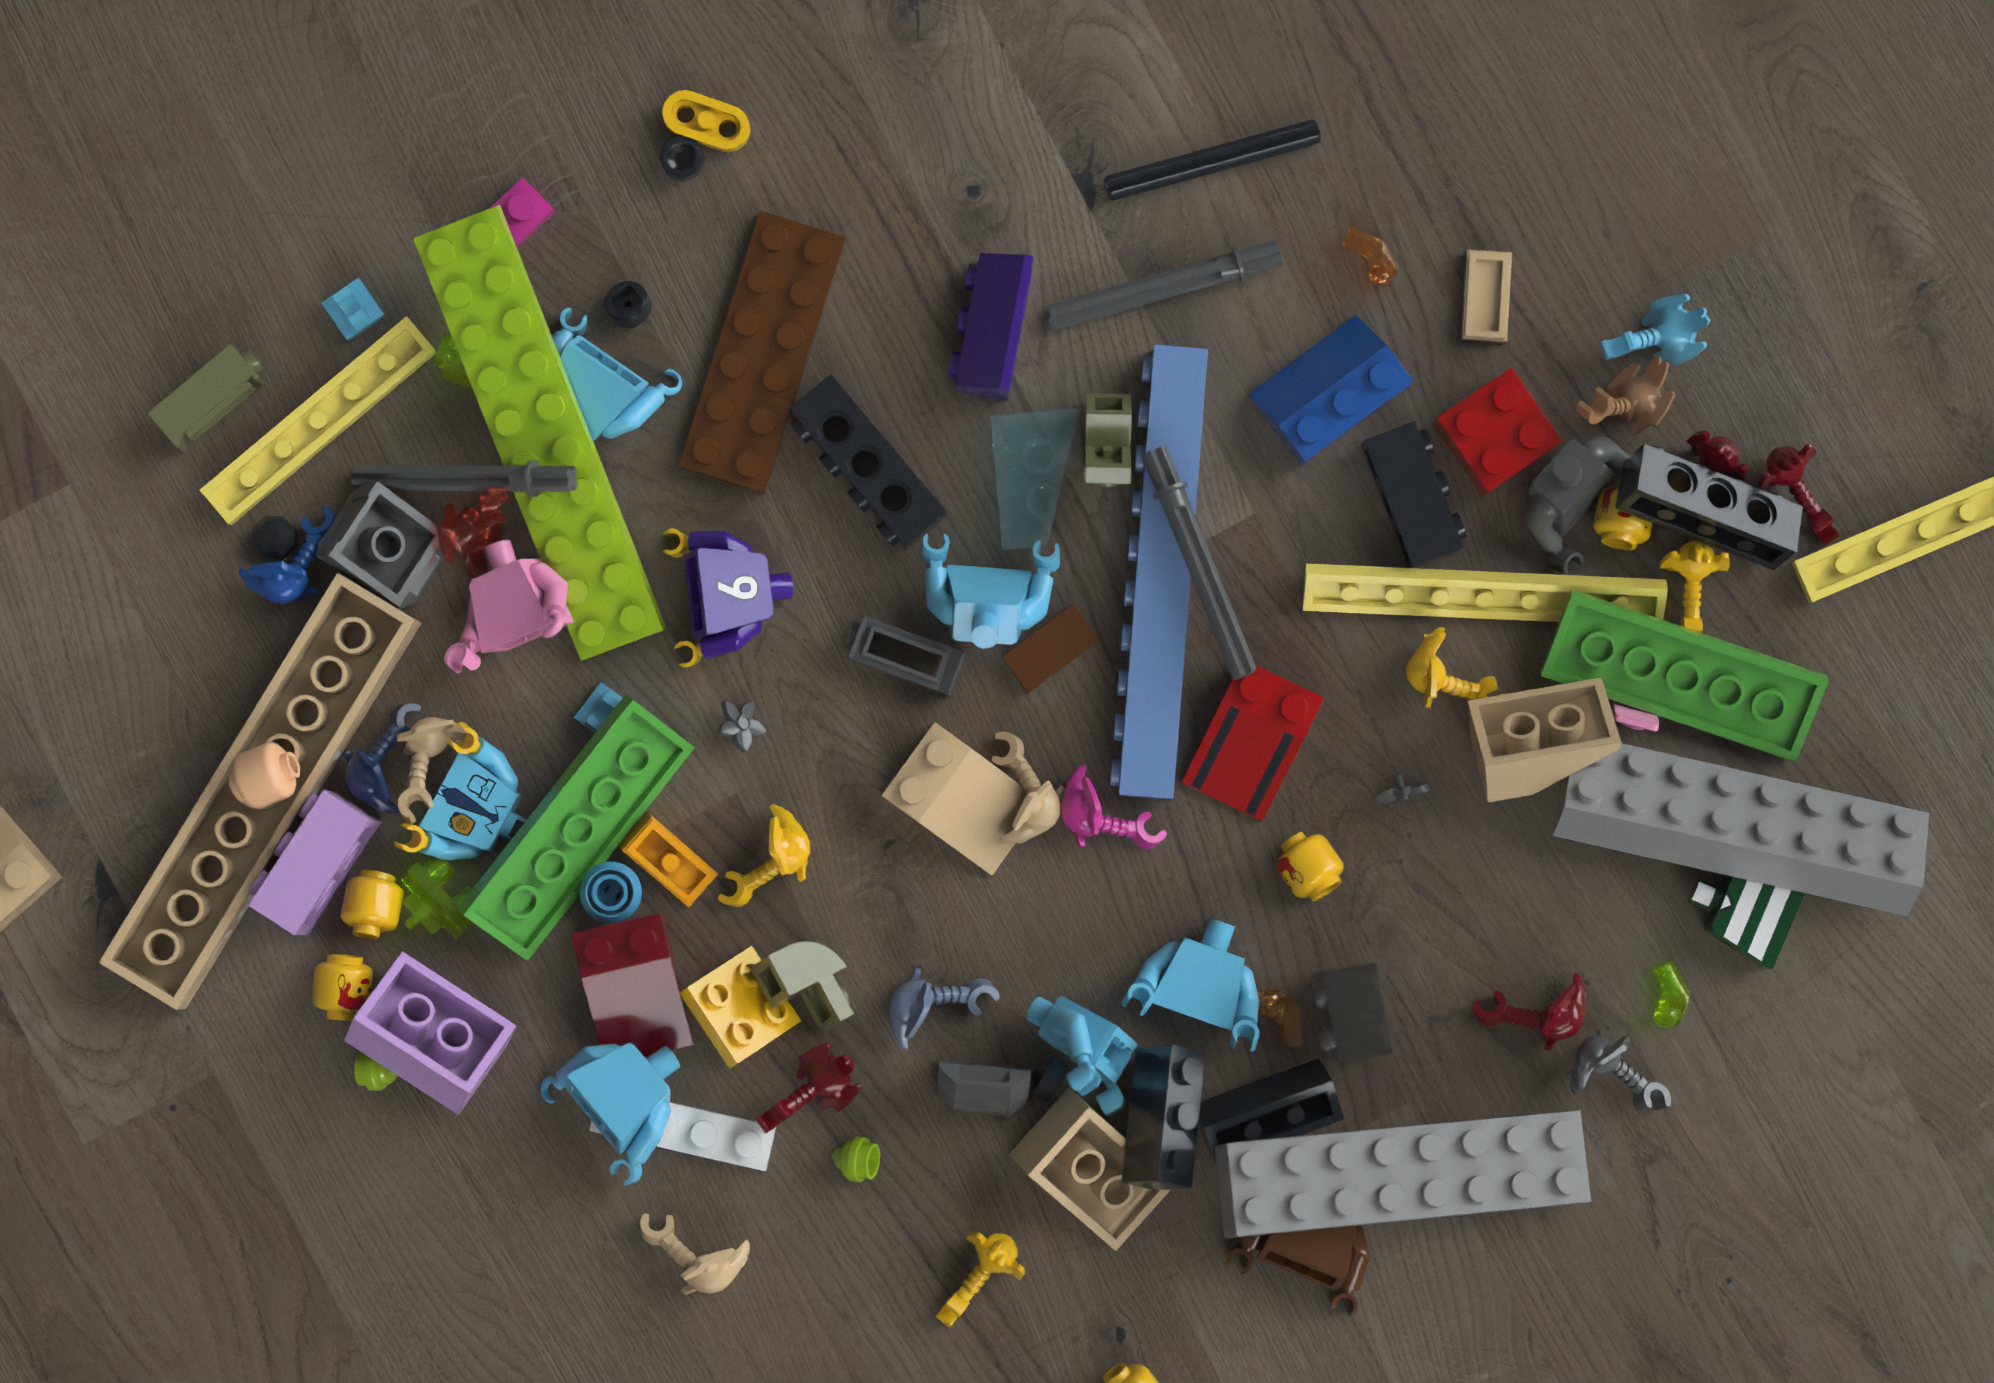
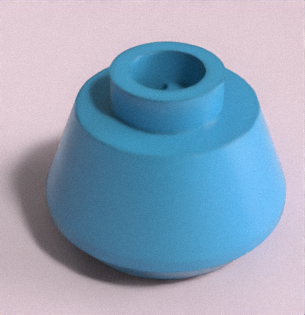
M604 862L594 866L586 873L580 886V899L585 911L592 918L603 923H619L628 919L635 913L641 902L642 887L638 876L628 866L619 862ZM609 885L610 888L608 889L607 893H605V889ZM621 892V897L616 900L618 893Z

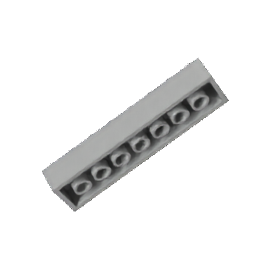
M1621 743V749L1560 780L1553 836L1908 916L1924 886L1929 813Z
M1581 1110L1247 1141L1215 1146L1224 1238L1591 1202Z

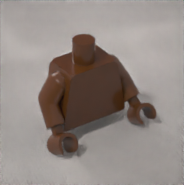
M1360 1225L1242 1236V1244L1233 1246L1227 1254V1265L1236 1253H1242L1247 1257L1248 1263L1241 1272V1274H1245L1251 1269L1254 1262L1253 1251L1259 1250L1256 1258L1333 1290L1329 1296V1304L1333 1313L1336 1310V1303L1339 1299H1351L1347 1311L1349 1316H1353L1358 1310V1302L1354 1292L1361 1288L1370 1259L1364 1229Z

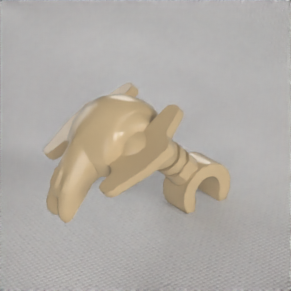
M427 717L418 720L411 727L410 731L397 735V741H406L403 754L414 755L412 756V764H410L407 789L401 793L398 799L399 811L403 819L410 824L416 822L413 813L409 810L412 802L419 800L424 802L429 809L434 807L431 795L425 789L426 773L429 764L428 758L453 749L447 743V737L455 743L462 742L466 737V731L454 720Z
M1001 731L996 733L995 739L1009 742L1010 751L1004 757L992 756V762L1002 767L1011 768L1028 794L1025 796L1013 821L1012 828L1014 830L1000 839L1008 844L1022 843L1049 830L1056 824L1060 816V800L1065 792V788L1061 785L1055 791L1050 781H1046L1040 786L1041 783L1035 772L1032 771L1033 769L1023 757L1024 745L1021 739L1012 733Z
M643 1214L640 1219L642 1238L651 1245L661 1246L677 1263H680V1266L684 1269L687 1268L680 1275L689 1284L681 1289L684 1295L695 1291L708 1294L722 1291L732 1282L748 1260L750 1243L747 1239L736 1251L734 1248L696 1258L695 1254L674 1235L675 1225L672 1215H667L666 1226L660 1231L650 1229L649 1214Z

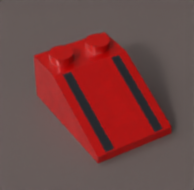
M1257 665L1256 670L1251 675L1241 679L1231 677L1181 783L1263 821L1324 698Z

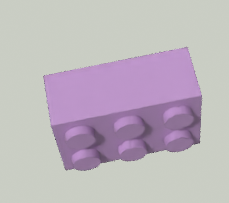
M323 790L319 796L314 793L307 800L299 814L304 821L295 834L288 832L283 837L274 852V855L279 857L278 861L269 873L265 870L260 873L249 891L254 898L248 906L293 935H309L382 822L338 792Z
M402 951L353 1018L344 1041L459 1115L507 1047L517 1025Z

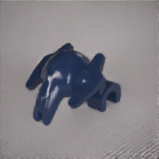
M403 703L392 711L390 725L384 730L385 732H382L379 739H376L373 743L374 746L372 745L368 750L369 753L364 752L361 748H358L354 755L347 748L343 751L348 763L345 768L344 777L348 789L358 799L380 812H400L398 806L389 800L390 794L384 780L383 767L380 761L385 758L386 754L391 750L390 748H393L396 742H398L397 735L410 731L411 728H408L404 723V716L408 712L421 711V705L416 703Z

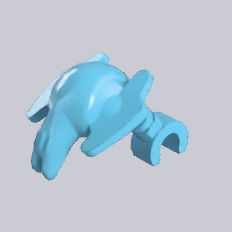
M1688 294L1667 296L1651 302V311L1641 322L1643 326L1653 324V328L1634 333L1629 331L1620 337L1601 341L1600 346L1606 360H1610L1635 350L1656 345L1663 350L1655 353L1654 357L1660 356L1662 361H1670L1674 366L1682 364L1694 358L1707 347V343L1704 341L1695 343L1697 331L1705 328L1711 321L1706 314L1707 309L1700 307L1690 312L1683 309L1682 305L1690 300Z

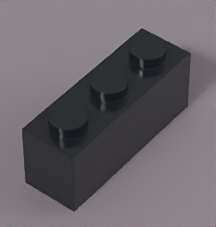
M1413 421L1364 440L1361 447L1408 568L1418 567L1461 550L1464 547L1461 539L1467 537L1466 530L1458 512L1450 513L1445 497L1451 495L1443 472L1441 470L1435 472L1429 455L1434 454V448L1427 430H1419L1416 422Z
M1176 1045L1140 1047L1135 1049L1122 1183L1151 1190L1192 1188L1206 1053Z
M1318 1058L1201 1101L1198 1125L1204 1143L1216 1164L1215 1146L1227 1143L1298 1137L1344 1120V1116L1333 1081Z

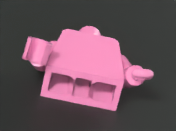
M510 540L498 541L485 547L492 571L476 577L470 582L471 596L465 627L459 643L449 647L444 656L446 665L456 673H461L463 665L470 671L479 668L481 659L476 653L480 650L481 653L509 651L541 636L551 638L562 627L574 622L566 605L567 582L549 565L542 563L540 558L516 560Z

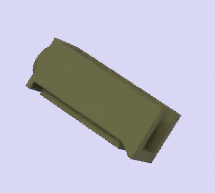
M230 343L147 414L174 446L185 452L190 439L194 441L199 439L257 390L254 386L255 383L266 384V381L259 374L264 366L247 347L240 352Z

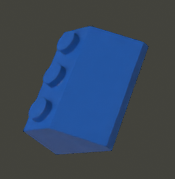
M1355 315L1249 393L1248 396L1302 467L1409 388L1414 380L1387 344Z

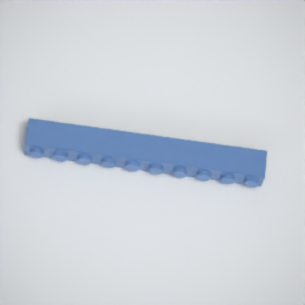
M1154 345L1152 356L1143 357L1142 383H1150L1149 401L1140 400L1138 427L1146 428L1145 445H1137L1135 457V472H1143L1142 490H1133L1131 516L1139 517L1138 535L1130 534L1128 546V561L1136 562L1135 580L1126 579L1124 606H1132L1131 624L1122 625L1121 651H1129L1128 669H1119L1117 696H1125L1124 714L1115 715L1114 741H1122L1121 759H1112L1110 785L1118 786V796L1172 800L1174 797L1191 575L1159 499L1154 500L1153 494L1157 491L1142 456L1150 450L1167 446L1180 481H1186L1188 484L1185 492L1195 515L1208 349Z

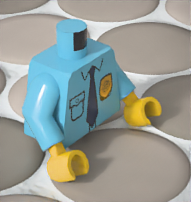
M464 722L457 723L466 731V737L462 742L455 743L449 737L446 738L447 743L458 752V755L433 800L434 807L428 809L420 826L418 827L407 822L400 824L401 827L411 830L412 838L407 844L394 841L395 846L399 849L412 853L419 851L420 853L446 861L475 859L482 855L484 850L494 851L501 836L511 841L526 822V818L514 813L521 801L522 795L516 791L518 788V778L507 758L500 750L483 738L478 737L477 733Z

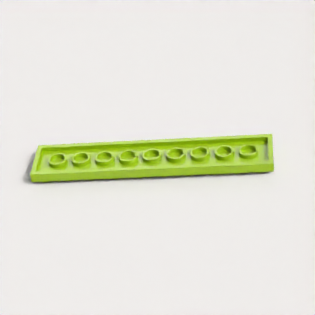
M501 206L492 207L413 238L503 466L526 465L528 461L536 460L541 466H574L577 470L575 476L578 483L576 490H571L570 492H540L537 497H529L526 492H514L541 562L549 565L568 584L566 605L574 622L567 625L580 660L591 658L665 630L666 625Z

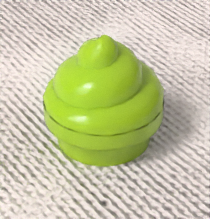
M361 1051L358 1052L355 1059L354 1073L359 1086H366L370 1091H381L398 1077V1075Z
M855 1137L853 1140L846 1141L842 1148L835 1149L831 1157L847 1180L861 1183L865 1179L872 1180L876 1176L880 1164V1149L878 1144L870 1143L866 1137Z

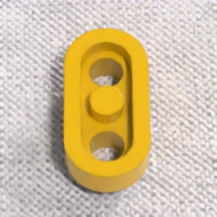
M689 90L673 93L663 105V120L669 131L676 136L682 135L691 138L699 144L722 152L737 151L749 139V120L746 114L736 106ZM685 108L691 109L694 112V118L688 123L678 120V113ZM725 123H732L736 126V133L732 137H723L720 134V128Z

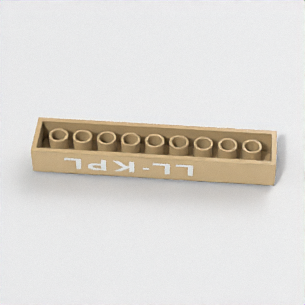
M339 573L336 574L99 961L100 964L176 1010L188 1007L247 911L248 905L254 898L249 893L253 883L263 870L268 873L272 870L279 858L274 855L277 846L288 832L294 834L303 819L299 816L303 806L312 794L315 793L317 795L422 624L421 622ZM268 742H273L280 745L285 752H292L295 755L300 766V776L296 778V788L292 796L256 809L249 806L246 802H239L235 798L229 785L228 771L232 768L234 758L239 753Z

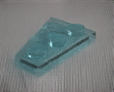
M1080 408L990 416L1002 551L1032 549L1038 540H1041V548L1048 546Z

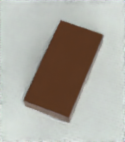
M1073 603L1001 658L1027 693H1030L1097 643L1100 638Z

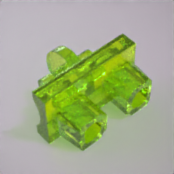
M436 857L427 861L422 866L416 862L407 870L408 874L402 879V882L412 892L402 903L413 914L404 924L410 931L422 924L431 935H434L443 925L454 939L458 940L467 932L472 924V921L457 910L472 888L467 886L452 899L441 888L442 885L454 876L455 871L446 860Z

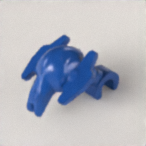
M329 507L322 508L326 519L321 526L313 527L306 516L301 518V526L306 536L303 541L304 543L300 546V550H298L293 558L292 564L280 561L251 566L248 571L240 568L239 575L246 586L269 601L278 604H286L294 600H304L305 597L318 595V588L307 587L309 583L307 570L310 564H312L314 557H316L319 541L324 537L336 518Z

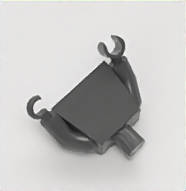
M1605 436L1593 437L1586 440L1582 445L1573 438L1569 440L1532 481L1529 487L1528 506L1525 514L1526 526L1545 552H1549L1547 558L1548 565L1564 575H1571L1567 569L1570 559L1582 565L1584 558L1580 552L1562 544L1563 537L1597 501L1600 493L1605 488H1608L1618 475L1621 476L1622 463L1630 457L1628 453Z

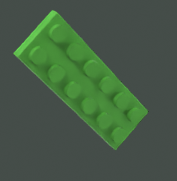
M1573 589L1570 590L1540 669V676L1563 684L1602 677L1607 697L1610 700L1794 762L1797 761L1829 682L1827 675Z
M625 694L457 910L528 961L580 895V886L586 873L594 866L606 862L695 747Z

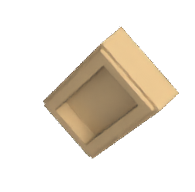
M1466 251L1461 341L1507 342L1512 252Z

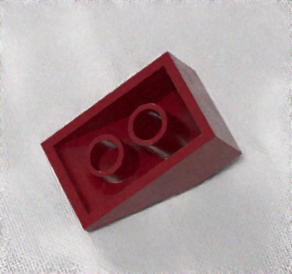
M664 913L571 934L581 979L600 1045L617 1044L623 1046L627 1043H632L643 1056L652 1055L663 1046L674 1050L694 1045L685 1002L679 994L682 989Z

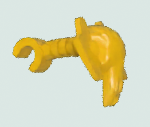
M1697 540L1683 544L1678 554L1677 551L1669 552L1661 559L1659 569H1667L1670 572L1677 571L1685 577V592H1683V597L1685 598L1683 606L1685 607L1680 626L1702 633L1703 623L1702 618H1700L1699 606H1701V601H1699L1701 598L1700 590H1702L1700 581L1710 573L1728 571L1730 558L1727 553L1714 555V550L1711 546Z
M1443 627L1436 628L1430 635L1424 634L1422 644L1409 659L1406 666L1407 680L1414 689L1425 694L1424 706L1427 708H1431L1433 698H1437V692L1440 689L1445 693H1450V695L1463 699L1466 698L1467 700L1486 698L1487 694L1498 689L1494 676H1487L1478 683H1473L1446 675L1445 666L1435 655L1446 636L1445 628Z
M775 804L769 806L774 815L770 819L769 854L772 859H768L765 861V864H761L758 868L745 875L734 871L727 872L725 877L737 883V891L731 897L719 894L718 900L721 903L735 908L746 905L752 897L753 890L764 885L779 873L784 876L796 872L799 882L806 879L810 840L793 814L788 810Z
M970 1232L965 1237L975 1245L980 1264L974 1267L973 1271L968 1275L969 1278L963 1281L964 1284L951 1295L936 1315L949 1328L965 1311L974 1294L978 1293L980 1287L990 1278V1273L1012 1274L1019 1281L1025 1275L1023 1266L1016 1262L1018 1250L1011 1236L994 1233L990 1234L989 1237H984L981 1233Z

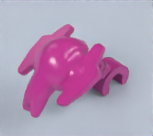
M1080 765L1069 776L1060 806V814L1064 824L1074 835L1078 847H1085L1084 836H1098L1099 831L1107 832L1110 835L1115 834V836L1132 838L1133 842L1143 849L1154 848L1165 839L1167 835L1165 830L1160 831L1155 836L1147 834L1144 830V823L1152 816L1149 811L1142 813L1134 821L1118 819L1106 814L1102 815V808L1090 779L1084 778L1086 765Z

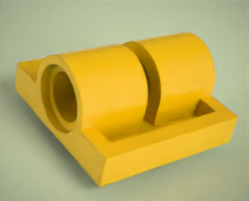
M752 946L679 993L729 1069L801 1022L789 1001L771 1008L750 969L761 961Z

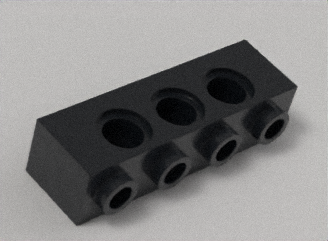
M831 374L789 408L791 414L795 417L789 423L790 426L806 444L813 439L824 453L818 459L835 479L841 473L853 486L847 492L848 495L864 513L870 508L882 521L876 528L892 547L900 542L907 550L947 516V511ZM832 420H842L849 426V434L841 442H831L824 436V428ZM861 454L873 455L878 461L876 472L868 477L857 475L852 469L856 457ZM890 488H899L907 495V503L899 511H889L881 504L882 495Z
M1643 444L1622 463L1615 509L1775 570L1797 552L1803 506L1788 501L1779 494L1768 493L1750 486L1739 478L1728 477L1707 469L1701 463L1690 462L1667 453L1663 448Z

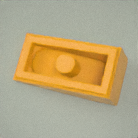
M646 812L618 845L625 854L688 908L718 875L712 867L649 812Z

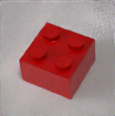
M1512 367L1440 415L1432 423L1482 497L1563 442Z

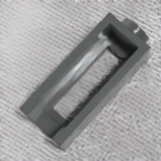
M866 615L863 616L861 624L852 622L843 646L851 649L848 656L849 660L951 697L954 683L966 656L965 652ZM874 633L886 635L942 656L935 677L868 653Z

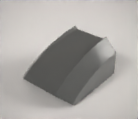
M365 481L348 496L339 514L324 537L319 541L316 556L361 587L402 610L417 602L445 558L449 535L378 481Z
M940 1059L937 1096L953 1115L959 1111L1003 1115L1008 1120L1027 1104L1031 1069L1030 1067Z

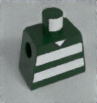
M1726 875L1721 887L1698 878L1692 888L1688 903L1710 912L1704 926L1705 932L1764 969L1773 970L1805 893Z

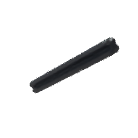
M1316 120L1304 121L1108 175L1104 180L1105 189L1110 200L1121 199L1317 145L1321 141V132Z

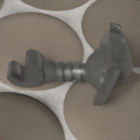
M1628 1035L1622 1037L1616 1043L1602 1036H1592L1584 1040L1578 1049L1574 1068L1565 1075L1567 1080L1571 1079L1570 1089L1574 1095L1578 1090L1579 1092L1583 1091L1590 1074L1603 1075L1612 1072L1615 1077L1624 1082L1634 1093L1633 1104L1637 1112L1652 1108L1650 1096L1653 1098L1655 1111L1671 1106L1670 1093L1663 1084L1659 1082L1649 1083L1626 1061L1620 1060V1054L1628 1049L1627 1044L1631 1040Z

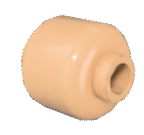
M268 742L239 753L235 756L232 768L228 771L229 785L235 798L239 802H246L249 806L256 809L292 796L296 788V778L300 776V766L295 755L292 752H285L280 745L273 742Z

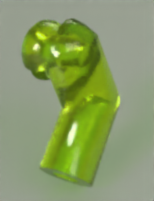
M1671 959L1652 969L1663 989L1653 1012V1019L1659 1027L1665 1029L1676 1027L1682 1021L1691 996Z

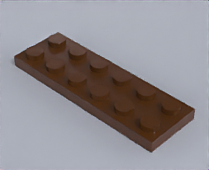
M764 211L759 212L681 456L680 468L762 494L766 493L791 415L789 408L794 405L846 237Z

